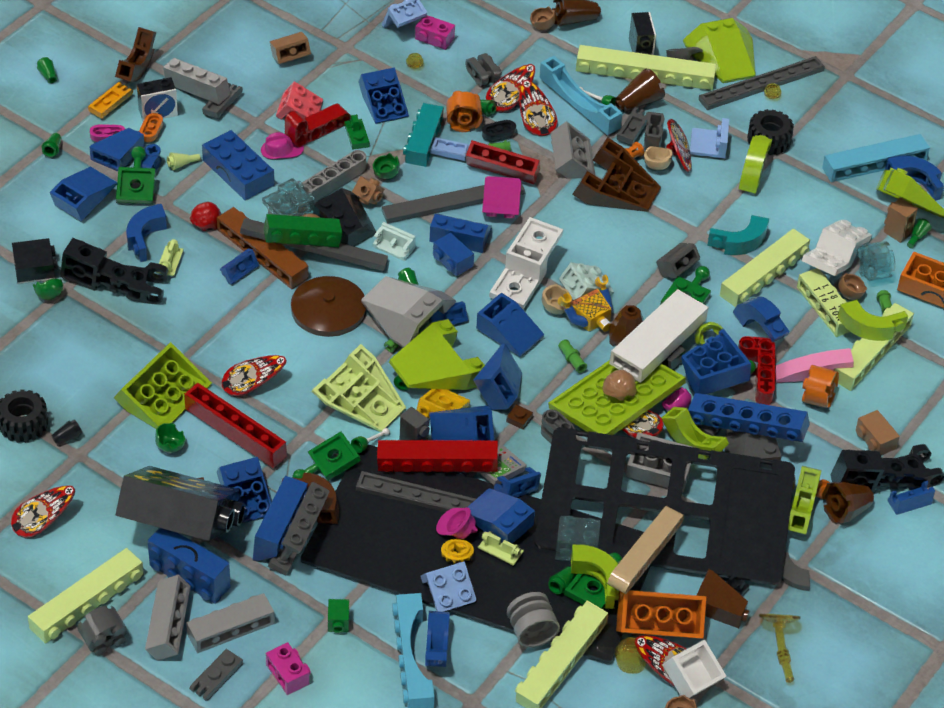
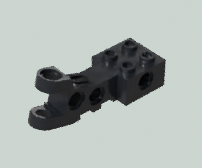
M75 238L71 239L63 251L60 277L94 291L97 286L102 284L109 287V291L113 293L119 291L126 294V298L148 304H160L162 302L164 290L162 291V289L155 286H149L146 284V281L155 283L165 282L168 276V268L166 266L150 262L145 268L123 265L106 258L107 251ZM154 272H160V273H162L163 275H158V274H155Z
M926 444L914 445L909 455L897 458H881L880 451L842 450L830 474L832 482H846L868 486L873 493L880 486H890V489L906 486L909 490L920 488L922 482L928 481L927 488L936 486L944 481V472L941 468L929 469L923 464L932 454Z

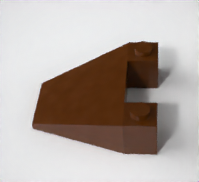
M607 137L593 158L594 162L607 169L602 180L587 171L572 195L586 204L647 212L661 186L621 145Z

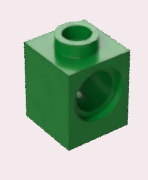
M328 599V632H349V599Z

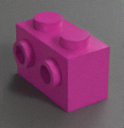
M428 15L421 18L415 26L416 40L445 50L455 38L454 24Z
M288 642L266 652V666L286 695L309 685L311 671L306 663L303 664L300 660L298 651L295 648L292 649Z

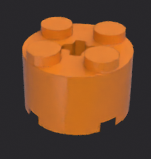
M455 91L447 100V122L453 130L469 132L470 129L474 127L476 129L481 125L483 120L482 106L478 94Z
M811 365L809 378H805L802 388L806 390L803 393L802 402L830 408L836 394L834 390L838 386L839 372Z

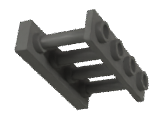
M314 482L310 484L282 542L285 548L283 550L280 549L278 555L271 558L268 567L285 576L287 575L297 553L299 554L302 551L330 492L328 489Z

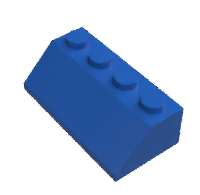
M288 476L284 477L255 535L254 561L276 557L280 549L283 550L285 548L282 542L307 492L308 483Z

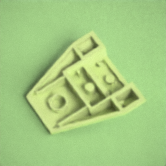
M362 344L347 357L346 361L327 379L324 378L311 391L327 406L379 432H382L406 408L376 357Z

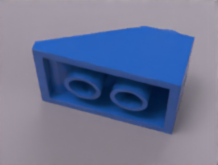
M490 488L467 507L470 508L471 514L476 520V526L484 532L491 531L492 534L500 537L501 543L506 540L513 544L534 525V509L518 498Z

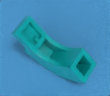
M751 215L748 227L738 232L710 228L707 246L725 249V255L750 253L759 248L764 242L769 218Z

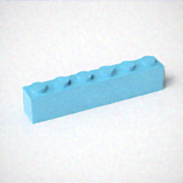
M921 134L825 155L822 169L830 182L884 171L887 159L895 156H914L927 161L930 147Z

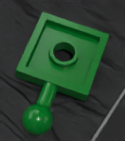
M136 146L131 151L134 159V168H118L116 203L153 204L156 171L155 168H141V162L146 156V151L143 147ZM135 182L141 184L137 189L131 187Z
M699 266L695 271L696 277L692 282L678 276L662 298L660 305L677 289L705 304L711 295V290L699 284L701 281L709 278V269L705 266Z
M342 431L309 450L308 454L315 464L305 470L297 469L294 471L292 478H302L303 473L313 474L320 470L325 479L329 481L360 462L361 459ZM333 454H339L336 458H330Z
M618 553L609 554L618 564L622 560ZM577 574L565 589L564 595L582 605L588 600L601 609L605 608L604 586L592 575ZM596 586L598 590L592 591L588 587Z

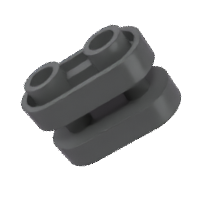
M487 53L478 55L477 59L472 57L465 61L468 73L478 86L488 84V79L491 82L498 81L502 75L500 67L494 63L492 57Z
M546 410L542 415L541 435L549 443L552 442L553 432L556 428L575 429L574 425L557 410Z

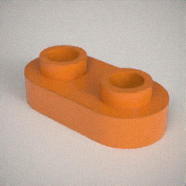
M151 113L145 117L139 130L140 133L144 134V142H153L157 139L163 127V117L158 113Z

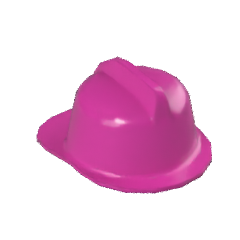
M280 132L270 134L261 147L262 155L268 159L293 158L301 155L304 150V146L296 147L290 137Z
M467 507L452 508L446 511L436 526L438 534L451 535L458 539H465L470 534L477 533L478 529L475 527L476 520L472 516L470 508Z

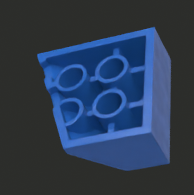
M724 328L714 338L712 336L708 338L702 346L697 345L681 356L689 385L695 393L709 394L750 381L751 363Z

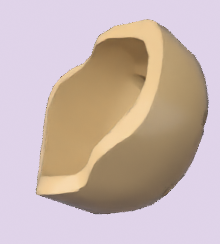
M651 146L644 152V161L650 169L663 170L671 164V149Z
M557 284L546 287L543 290L541 299L544 308L553 314L565 313V307L560 306L557 301L559 297H563V294L569 293V291Z

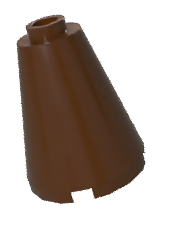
M553 0V3H556L555 8H552V10H555L556 15L554 24H557V26L596 20L601 14V7L598 3L590 0Z
M645 68L616 97L615 104L620 111L626 112L634 109V107L638 108L663 99L665 97L664 88L660 89L659 83L661 81L651 69L647 70Z

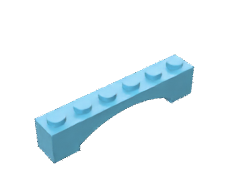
M555 56L541 62L539 78L606 135L621 129L623 113L612 103L609 105L599 103L587 95L571 78L565 68V64Z
M421 593L396 595V603H392L393 616H397V620H394L395 633H399V637L396 638L397 650H401V655H398L399 668L403 667V672L400 673L401 685H405L406 690H403V703H407L408 708H434L433 682L428 680L419 670L411 649V638L418 622H423Z

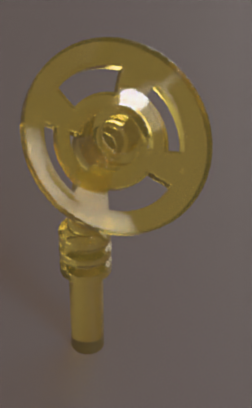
M759 614L760 618L773 623L778 647V661L782 665L786 682L791 683L794 681V676L790 665L789 650L786 649L783 628L788 623L800 620L801 616Z

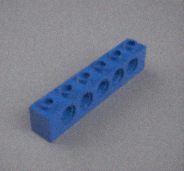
M695 393L688 409L696 425L712 426L714 428L729 429L736 432L741 431L753 435L758 434L771 438L787 439L789 441L803 442L810 425L807 411Z

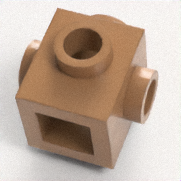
M360 176L352 192L360 197L359 201L362 203L377 205L382 199L385 189L380 186L378 180Z

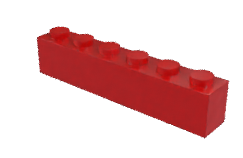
M196 383L184 393L185 409L258 457L273 469L287 457L285 440L201 384Z
M378 440V471L498 472V441Z

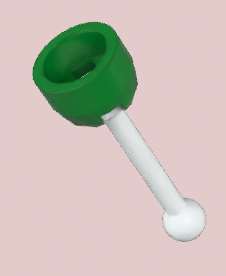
M583 90L590 97L600 100L602 104L609 105L612 103L615 106L616 97L605 95L602 98Z
M384 428L382 432L367 439L358 436L351 440V445L357 453H361L368 448L370 441L383 435H389L390 430Z

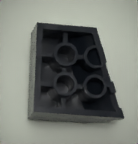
M340 188L313 204V214L318 215L320 218L340 220L342 229L340 243L355 247L376 233L358 196L352 191Z

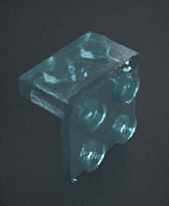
M561 516L555 560L571 561L573 544L598 548L600 521L592 518Z

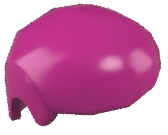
M682 387L662 402V406L667 412L673 407L688 408L691 404L692 396L687 389Z

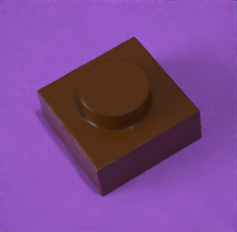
M516 404L508 414L506 422L523 430L533 418V412Z

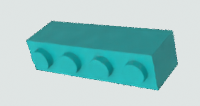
M423 103L421 109H418L417 121H413L412 125L413 132L409 133L408 145H405L403 149V155H406L405 163L427 166L431 155V146L443 122V106Z

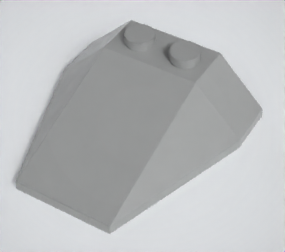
M385 276L361 299V302L390 339L404 348L419 335V328L437 310L445 314L456 303V300L442 291Z

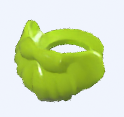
M715 322L701 325L694 334L695 343L705 344L704 333L713 329L718 335L723 327Z

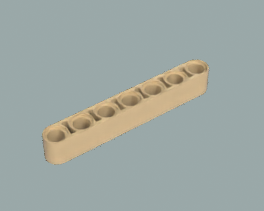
M665 506L612 571L607 584L627 594L679 529L684 515Z

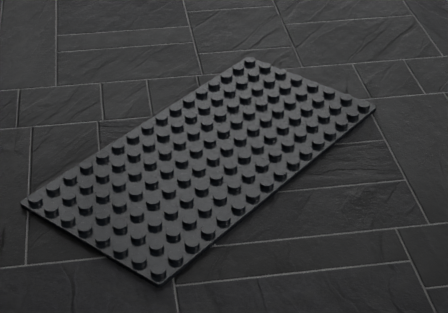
M368 444V448L365 451L357 453L361 461L345 471L335 490L339 505L338 523H318L300 557L301 562L398 595L421 593L422 603L435 606L428 582L423 584L421 575L461 563L459 561L453 563L452 560L446 561V558L442 557L441 547L446 541L458 539L451 535H440L436 531L437 523L445 512L357 491L356 485L360 474L364 471L475 499L489 488L494 490V485L457 472L378 471V447ZM525 494L516 498L522 500L535 510L534 525L513 543L514 545H519V548L524 550V552L513 566L479 549L478 546L484 540L482 539L484 531L475 525L478 529L477 533H472L462 540L468 541L474 547V555L471 556L470 561H464L476 596V602L447 611L514 632V628L507 616L509 604L523 594L541 592L547 596L552 611L557 618L560 629L556 636H560L565 623L575 617L574 613L580 605L583 606L564 595L565 592L561 594L553 593L548 586L551 576L568 566L571 567V553L541 549L535 545L534 540L541 499ZM571 509L567 537L593 542L598 541L602 518ZM616 523L613 544L632 548L644 532ZM651 566L645 570L630 590L641 591ZM596 586L588 587L592 591L598 590ZM615 600L614 609H603L608 612L607 624L583 656L605 663L612 662L624 633L616 631L618 600Z

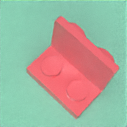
M294 81L283 92L276 117L282 120L286 114L296 111L303 118H306L320 111L323 99Z

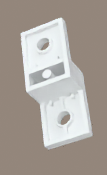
M529 217L506 252L505 269L489 292V297L494 299L502 292L516 301L524 310L546 275L548 257L562 237L563 229Z
M839 220L823 228L816 248L804 254L802 262L836 276L852 266L858 248L869 242L872 234L868 233V230L863 227L856 228L852 226L851 222L847 220Z

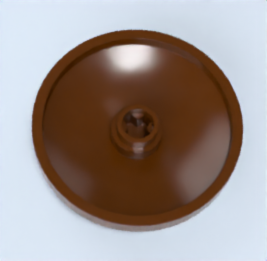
M335 276L316 277L304 282L295 290L291 298V314L297 325L311 334L324 337L340 336L351 332L364 320L366 307L361 302V299L365 295L356 284L347 279Z

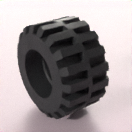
M768 109L758 111V114L755 113L750 119L747 141L751 143L753 136L763 135L772 139L768 152L769 155L783 153L791 145L794 128L793 121L781 111L777 112L773 109L772 111Z
M20 389L18 392L15 390L11 394L7 393L4 395L5 398L0 399V432H2L4 437H8V440L29 442L30 439L35 440L37 439L36 436H41L43 431H46L48 425L47 407L44 398L40 397V394L37 392L33 393L31 390L25 391V389Z

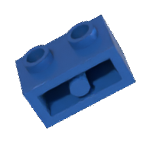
M451 232L433 242L434 258L440 261L455 276L474 267V253Z

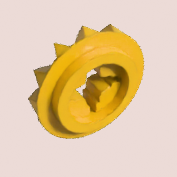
M452 539L442 545L441 554L442 557L446 558V561L452 560L453 563L458 561L464 562V560L470 561L471 556L474 555V547L466 540Z

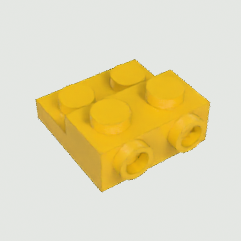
M431 389L419 398L416 410L430 419V412L468 408L470 400L447 389Z

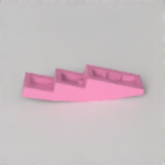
M851 349L814 353L775 366V382L804 381L805 378H809L811 365L831 370L853 367L854 361Z

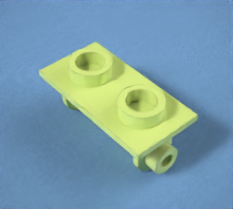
M175 239L169 241L167 246H165L159 264L168 268L169 276L175 275L184 251L183 248H179L178 241Z
M491 531L483 533L482 539L484 540L478 546L479 549L513 566L524 552L517 544L514 545L506 540L501 543V538L492 534Z

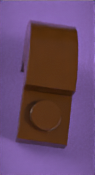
M138 27L133 49L127 59L119 60L115 77L130 82H136L142 77L151 62L155 50L153 49V44L157 32Z
M303 473L302 478H294L308 483L307 490L310 484L314 482L330 491L317 517V523L337 524L339 505L336 492L330 482L312 473Z

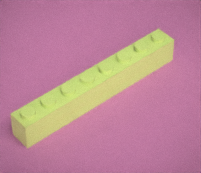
M579 45L576 71L634 79L642 70L647 68V70L651 69L661 83L707 90L713 89L716 64Z

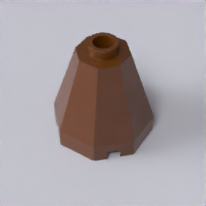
M626 305L611 323L608 333L609 344L612 346L614 344L617 346L644 321L641 310L635 305Z
M846 482L827 483L822 493L823 500L826 499L827 503L824 505V511L833 523L850 522L871 507L874 501V494L868 486Z

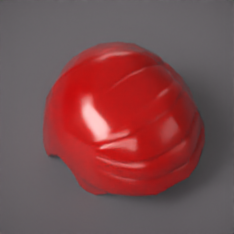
M203 202L194 207L191 212L190 221L202 231H206L208 228L216 230L217 217L221 215V211L216 204Z

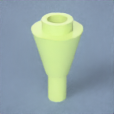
M170 152L167 157V165L172 170H175L190 162L200 161L201 157L200 154L188 155Z

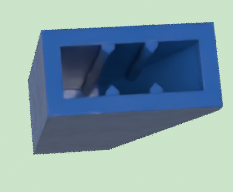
M127 128L98 141L89 147L90 159L115 171H118L119 167H127L133 160L131 155L132 149L136 146L145 147L144 134Z

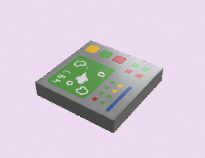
M501 445L498 447V472L479 473L493 485L501 484L502 482L497 477L504 476L509 480L524 472L527 465L505 446Z

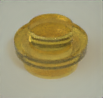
M412 53L406 59V64L413 69L423 66V58L418 53Z
M775 83L768 84L764 89V95L770 99L779 98L781 96L780 86Z

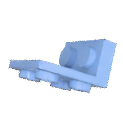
M404 0L402 3L392 4L388 8L382 26L385 28L395 24L399 28L425 17L428 12L420 0Z
M722 118V123L717 126V130L692 128L690 154L725 158L729 119Z
M465 561L421 575L422 583L428 582L437 611L444 612L476 602V596Z

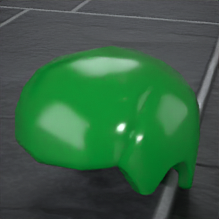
M391 153L376 158L373 163L374 174L381 179H391L400 170L398 156L394 157Z
M50 279L44 283L37 282L36 285L33 284L36 295L43 300H52L63 291L61 279Z
M164 423L158 426L155 433V443L160 450L167 453H176L184 447L186 442L184 432L178 431L175 424Z

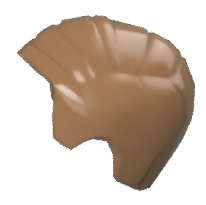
M616 370L609 374L602 388L604 394L613 396L619 401H623L627 395L633 397L637 390L634 377L626 370Z

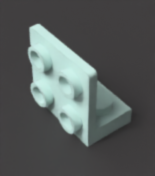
M571 262L559 278L573 300L597 288L600 291L601 288L595 284L597 277L600 278V282L604 283L602 271L599 267ZM608 281L606 288H609V292L612 294L614 291Z

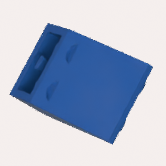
M395 67L361 74L358 83L363 99L375 124L409 117Z
M90 166L62 179L49 193L55 206L82 222L118 183Z
M502 292L477 313L476 329L501 345L505 343L507 348L519 357L544 336V333L519 304Z
M502 343L473 381L491 410L509 409L518 397L522 372L506 344Z
M487 405L429 413L432 440L494 441L492 410Z
M258 457L220 466L217 470L220 484L241 490L238 502L246 504L242 523L265 517L271 505V499Z

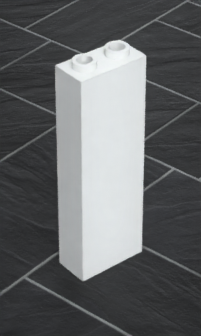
M677 289L611 350L609 364L619 370H626L632 374L635 380L641 383L706 321L709 307Z

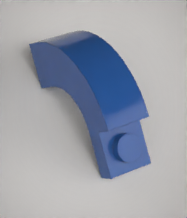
M895 156L887 159L885 170H890V168L897 170V168L907 171V175L922 184L935 201L941 199L942 191L944 190L943 183L940 181L942 173L935 165L914 156Z
M162 204L140 210L130 219L127 225L128 251L133 250L134 255H138L140 262L148 261L144 238L150 233L167 229L166 214Z
M755 296L737 305L733 311L743 327L754 321L758 322L772 342L787 336L790 332L779 317L781 314L780 310L764 297Z
M429 611L425 666L446 667L450 612Z

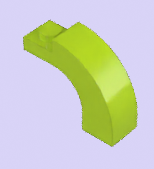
M763 135L753 136L740 179V190L756 194L772 139Z
M858 300L840 304L838 319L846 329L859 337L874 341H885L892 339L894 332H899L906 328L908 315L903 311L884 317L874 316L866 312Z
M673 407L661 417L669 434L677 443L701 450L720 452L729 444L727 437L711 436L701 431L693 422L688 408ZM698 454V458L706 460L709 457L707 455Z
M807 466L801 467L789 516L788 530L802 534L807 533L822 470Z
M573 544L571 573L588 574L596 577L604 586L605 608L614 609L615 600H619V590L611 587L607 582L618 563L601 549L588 545Z

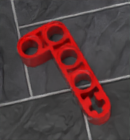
M338 103L306 118H303L296 111H291L285 117V135L290 137L296 147H301L343 127L344 121H349L351 115Z
M744 336L739 340L738 347L748 360L756 362L755 401L759 404L770 405L775 390V342H772L770 338Z

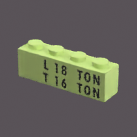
M818 268L799 274L798 290L835 337L849 333L850 331L838 319L840 304L847 302L828 281L826 275Z

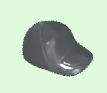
M698 47L666 50L667 57L690 60L693 54L703 52Z

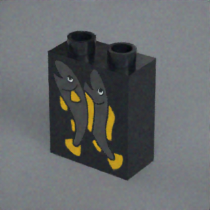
M147 466L124 475L115 516L210 541L223 533H228L233 526L239 527L245 515L246 504L238 502L241 491L239 489Z

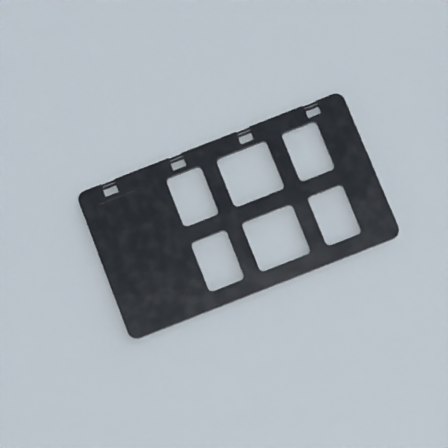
M558 427L554 430L534 543L541 549L566 553L572 552L573 544L588 545L601 549L607 554L618 553L623 559L631 547L613 544L618 508L628 507L661 512L665 506H668L686 517L710 521L706 557L695 558L676 555L673 551L675 533L649 566L707 574L708 569H710L720 577L730 578L734 574L736 575L735 579L777 585L781 582L795 467L792 463L786 461L767 460L753 456L701 450L688 446L642 441L635 438ZM576 435L588 437L587 442L575 440ZM637 445L649 446V450H638ZM583 447L612 452L606 488L576 484L580 451ZM628 454L671 461L669 486L665 498L623 492L621 490L625 461ZM698 454L710 456V460L698 459ZM686 464L710 466L717 469L713 504L693 503L681 499ZM760 464L772 465L771 470L762 469ZM573 500L590 501L604 505L598 541L593 542L567 537Z

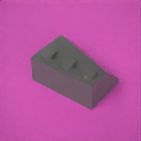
M727 429L726 437L729 444L725 447L724 452L781 461L782 456L776 438ZM760 464V468L771 470L772 465Z

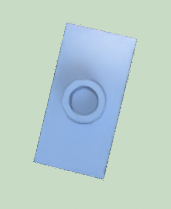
M435 137L430 154L465 161L469 144Z

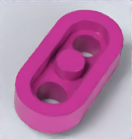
M94 125L90 128V138L98 142L125 128L122 125Z

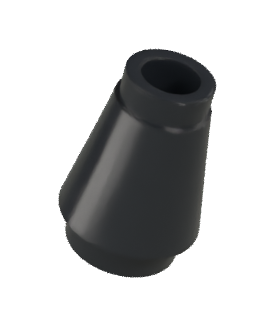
M74 419L67 421L51 436L56 445H59L60 443L78 438L82 430Z

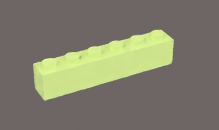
M793 228L722 282L719 296L734 307L747 301L753 294L759 293L762 287L766 284L769 285L775 277L782 275L788 267L795 265L797 260L808 253L810 250V239Z
M896 303L890 308H886L882 317L905 311L908 315L906 328L902 331L894 332L893 338L890 340L874 341L864 338L857 340L851 349L854 361L853 367L834 369V371L839 372L838 384L852 391L909 329L914 313Z
M125 548L28 615L29 629L44 643L55 639L61 632L75 625L78 620L101 604H105L112 596L122 592L132 582L138 581L144 575L143 562L128 548Z
M588 600L583 606L580 605L574 613L575 617L565 623L561 635L555 636L552 640L550 649L541 654L536 667L532 666L526 680L524 682L521 681L515 689L516 702L525 708H543L606 626L608 612Z

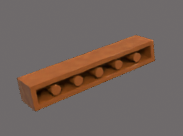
M232 207L217 217V230L243 251L248 248L253 249L258 263L290 289H294L308 279L309 267L307 263L300 260L282 244L268 243L266 240L240 233L243 220L247 218L243 212Z

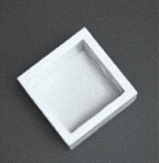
M705 640L673 656L662 664L680 696L685 695L689 699L726 677L725 672Z

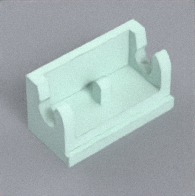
M385 222L382 223V226L374 235L377 238L373 243L374 248L405 261L415 249L414 235Z

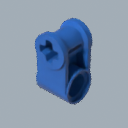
M150 144L145 147L146 156L141 162V168H155V171H157L162 164V158L160 157L161 149L156 144Z

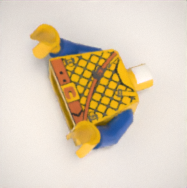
M607 275L602 276L604 283L600 282L599 277L595 279L596 286L601 288L600 291L597 288L571 301L572 298L569 293H565L563 297L558 298V304L565 307L564 310L572 324L583 327L587 331H593L598 327L604 332L609 330L613 306L609 288H606L608 283Z

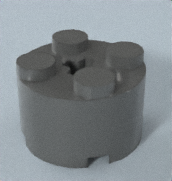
M107 606L96 608L85 616L86 620L83 624L81 621L78 623L77 629L89 650L94 652L95 655H101L108 647L112 645L119 646L126 640L124 636L127 632V627L113 606H111V609H108Z

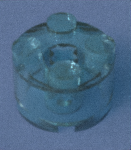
M887 241L864 244L861 248L857 249V256L861 264L859 267L861 277H865L868 281L893 276L891 271H895V257L893 250L888 249L887 246L890 244Z

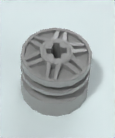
M530 592L523 594L513 600L507 608V616L521 646L537 647L544 645L555 638L559 632L560 625L544 593Z

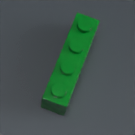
M266 214L263 228L265 240L268 243L339 247L342 236L340 220L332 218Z

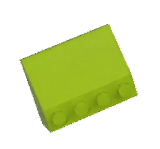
M170 342L115 395L114 399L127 412L157 429L159 425L172 423L185 410L184 393L196 383L208 388L212 382Z

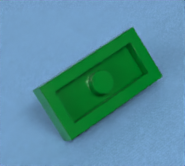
M357 114L351 115L349 121H344V126L352 150L368 148L370 142L362 119H358Z

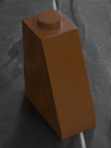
M708 569L697 593V596H707L705 616L739 629L742 621L746 622L750 611L747 610L748 601L713 570Z

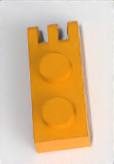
M118 82L88 106V111L102 119L133 94V90Z

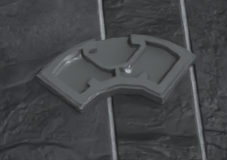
M785 552L782 579L789 586L809 591V570L795 565L790 559L789 553Z

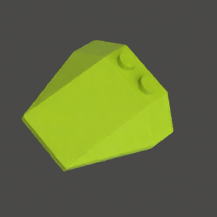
M734 18L701 23L683 39L686 48L698 47L703 50L701 53L692 55L697 61L716 64L715 77L722 83L755 77L753 39L747 28Z

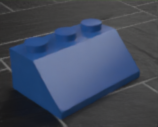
M435 214L430 225L429 242H435L451 232L471 251L483 253L492 225Z

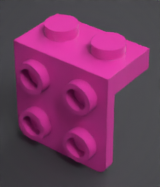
M487 176L484 185L482 212H485L486 216L497 217V213L504 214V218H515V215H519L521 180L519 178Z

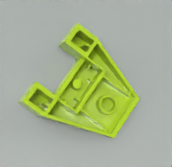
M893 168L884 170L876 190L896 199L902 198L915 207L944 218V209L912 177L907 175V171L897 168V170Z
M449 319L432 322L389 360L390 365L408 388L468 390L477 388L473 379L485 366L479 357L462 360L452 347L458 331Z

